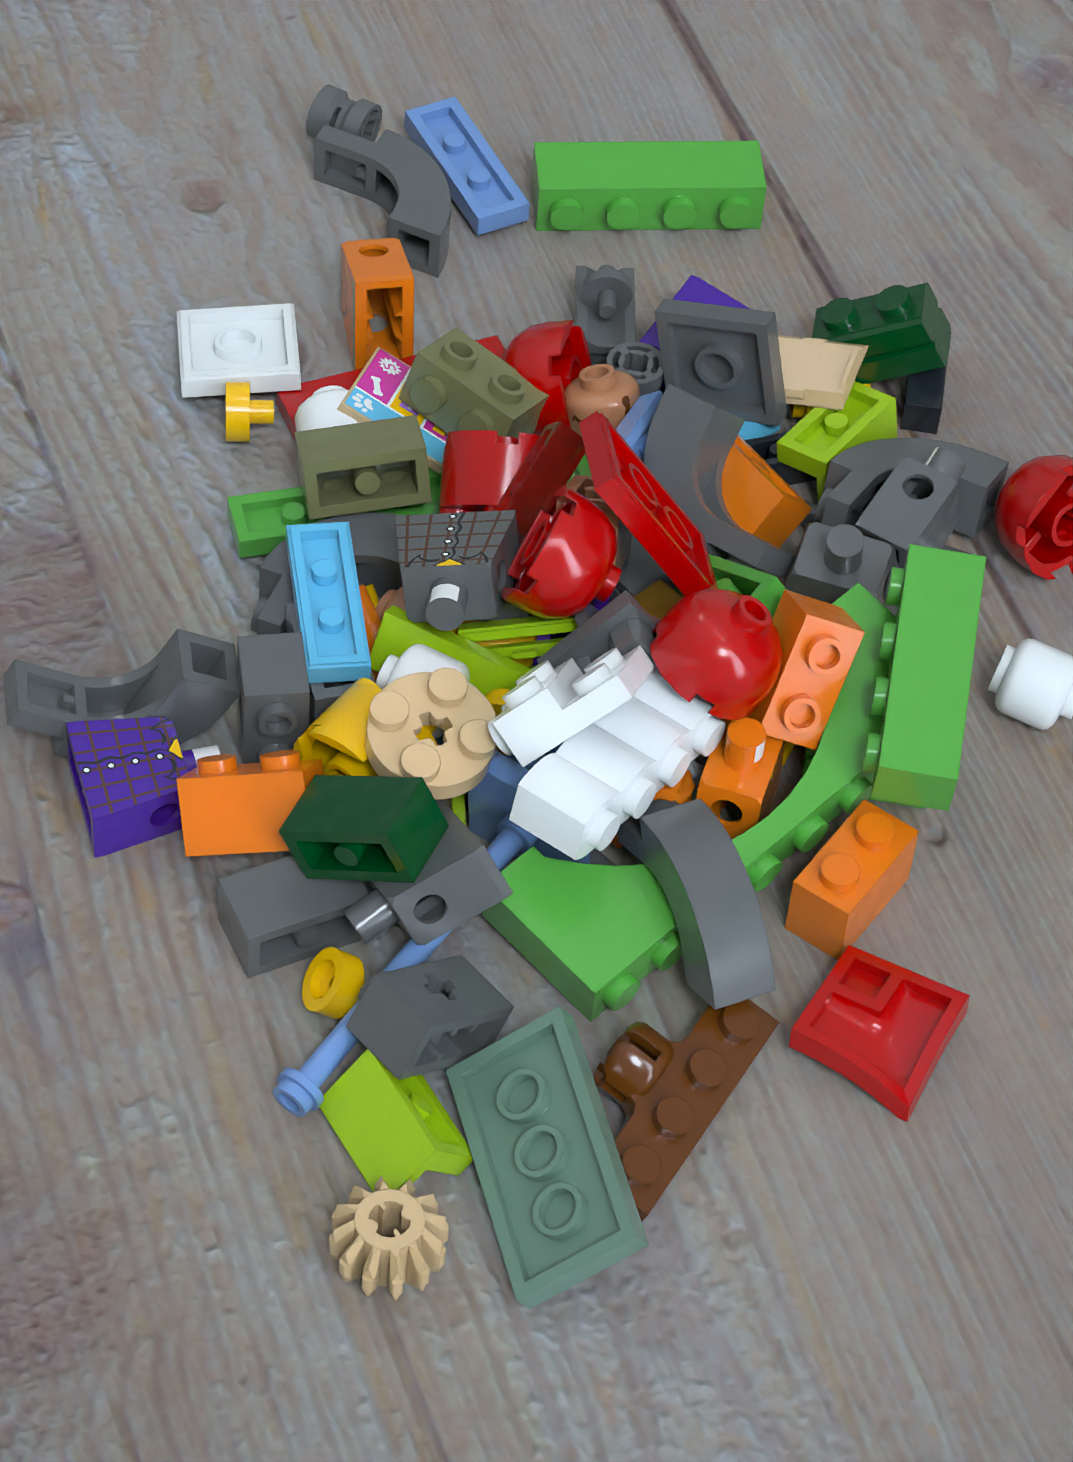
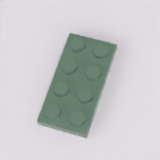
M559 1006L446 1069L515 1298L518 1302L532 1309L649 1246L574 1018L570 1013Z

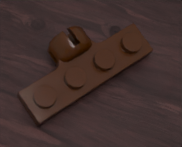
M750 999L716 1010L708 1004L681 1042L670 1041L647 1023L636 1021L628 1026L624 1034L618 1037L608 1050L604 1064L600 1062L594 1074L596 1086L621 1104L626 1114L624 1125L615 1136L614 1141L641 1222L655 1206L779 1024V1021Z

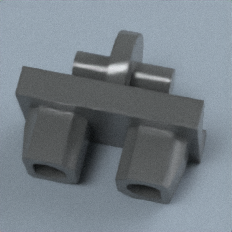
M603 265L599 270L595 271L587 266H576L575 322L576 326H580L584 332L589 348L591 365L606 364V358L610 350L618 344L636 342L634 268L615 270L611 265Z
M625 590L601 610L589 604L582 612L575 614L574 617L578 628L537 659L538 665L548 660L555 669L565 661L573 658L581 672L585 674L584 668L609 650L617 647L623 656L641 645L651 662L655 664L651 656L650 644L657 637V632H652L660 619L650 615Z

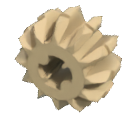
M381 1176L375 1183V1191L373 1193L354 1185L352 1192L348 1196V1204H338L336 1206V1210L332 1214L333 1232L329 1235V1253L332 1255L333 1260L339 1261V1274L342 1276L343 1283L362 1278L361 1288L366 1297H369L378 1286L388 1287V1291L395 1301L402 1294L404 1283L423 1291L425 1285L429 1283L430 1272L440 1271L444 1265L446 1257L444 1243L448 1241V1223L445 1216L437 1215L438 1203L435 1201L434 1194L415 1198V1187L411 1179L399 1190L389 1189V1185Z

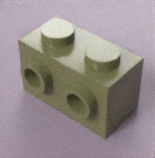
M454 328L417 352L398 399L446 433L461 430L498 431V436L518 438L519 432L534 433L540 412L549 395L538 390L523 378L515 368L458 328Z
M416 415L294 432L301 489L309 520L432 502L427 450Z

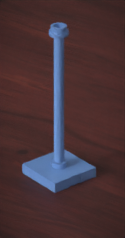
M496 750V754L483 780L476 787L468 791L469 830L491 843L486 850L500 872L513 857H520L532 846L544 857L590 864V853L579 860H574L509 820L518 784L528 773L529 769L522 767L521 764ZM452 930L426 945H416L410 938L383 971L419 965L427 961ZM359 1001L353 1005L299 1070L287 1067L278 1075V1084L273 1089V1095L278 1103L293 1115L304 1117L309 1110L315 1111L324 1102V1096L319 1088L359 1042V1039L346 1027Z

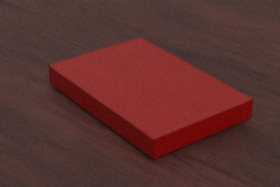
M596 411L580 421L579 426L596 492L684 596L707 588L718 589L702 532L603 413L599 414Z

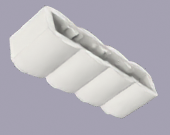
M654 664L655 667L633 698L565 740L556 753L545 756L528 771L518 784L509 820L574 860L585 857L594 848L602 851L613 840L620 824L630 816L635 819L641 817L650 806L656 792L665 785L674 787L686 773L691 761L699 754L706 757L714 751L724 734L726 723L721 721V718L708 714L715 704L704 700L698 694L690 702L681 697L664 679L656 664Z

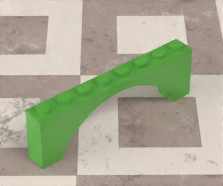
M859 582L832 603L842 607L865 633L823 731L819 747L806 773L790 795L762 821L745 833L731 839L743 861L755 892L761 891L776 878L783 867L782 862L798 849L800 852L805 853L812 849L826 834L829 828L828 823L843 810L850 815L864 799L868 800L871 796L874 773L862 771L868 733H880L882 717L870 715L876 676L886 678L888 676L889 661L878 659L884 621L895 622L896 616ZM532 846L501 871L513 894L482 912V916L590 1022L608 1007L613 1012L621 1009L638 992L641 986L640 981L656 967L660 971L667 970L683 955L680 936L670 903L658 879L645 864L614 866L577 863L544 857Z

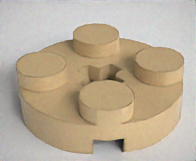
M444 667L435 670L433 673L418 672L409 674L388 684L372 699L364 744L366 754L371 766L379 776L422 777L435 800L453 798L476 787L488 772L489 765L497 749V744L489 732L488 722L494 719L496 714L487 698L477 688L468 684L466 677L454 668ZM422 726H437L445 731L443 736L444 744L436 746L430 738L419 740L416 735L421 732Z

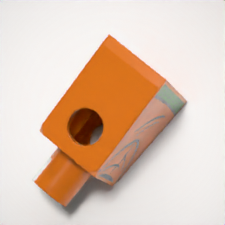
M396 238L346 241L341 244V313L354 370L364 368L378 346L398 359L413 356L414 276L401 242ZM373 315L384 318L388 325L381 331L373 332L369 319H374Z

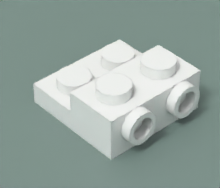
M641 645L623 656L617 647L609 650L584 668L585 674L581 672L573 658L565 661L555 669L546 660L521 676L515 682L517 686L502 697L506 704L501 707L502 712L500 715L488 722L489 732L501 751L508 756L514 754L521 766L524 767L633 698L655 666Z

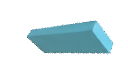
M349 522L286 525V547L298 632H302L309 684L357 681L359 678L370 679L371 661Z

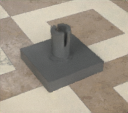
M664 298L655 310L665 388L670 383L747 422L779 426L787 414L775 312Z

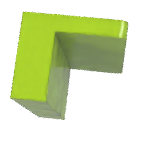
M854 381L843 410L814 407L776 442L778 461L816 477L819 502L824 491L829 464L834 457L846 449L862 443L897 438L896 398Z
M369 1049L323 1095L324 1102L319 1106L373 1192L375 1191V1183L381 1176L389 1185V1189L399 1190L409 1179H411L413 1184L426 1170L459 1176L473 1162L469 1145L423 1075L420 1074L398 1080Z

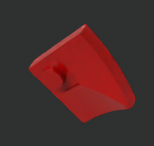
M848 945L791 1028L789 1047L843 1075L872 1095L897 1118L907 1122L940 1057L967 1013L970 995Z

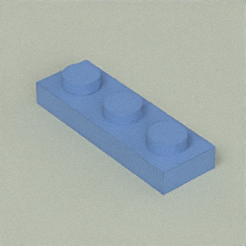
M456 97L405 111V130L413 142L427 152L439 165L448 182L452 199L477 236L529 220L530 203Z

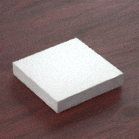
M294 304L177 311L182 398L226 395V382H250V393L301 390Z

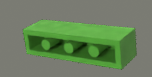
M759 141L534 142L531 191L536 231L761 229L766 181Z
M909 544L904 568H891L886 605L897 606L895 622L884 621L878 652L879 660L889 661L887 678L876 676L870 715L882 717L880 733H868L862 771L874 773L871 798L949 811L959 776L986 556Z

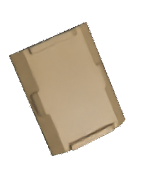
M778 335L786 403L843 410L869 345L835 342L813 337L802 338Z

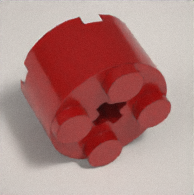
M461 430L447 433L446 446L443 447L438 513L516 510L517 523L525 522V527H531L541 510L553 516L556 511L557 500L551 496L557 489L565 485L567 464L566 442L548 436L520 432L518 438L498 436V431Z

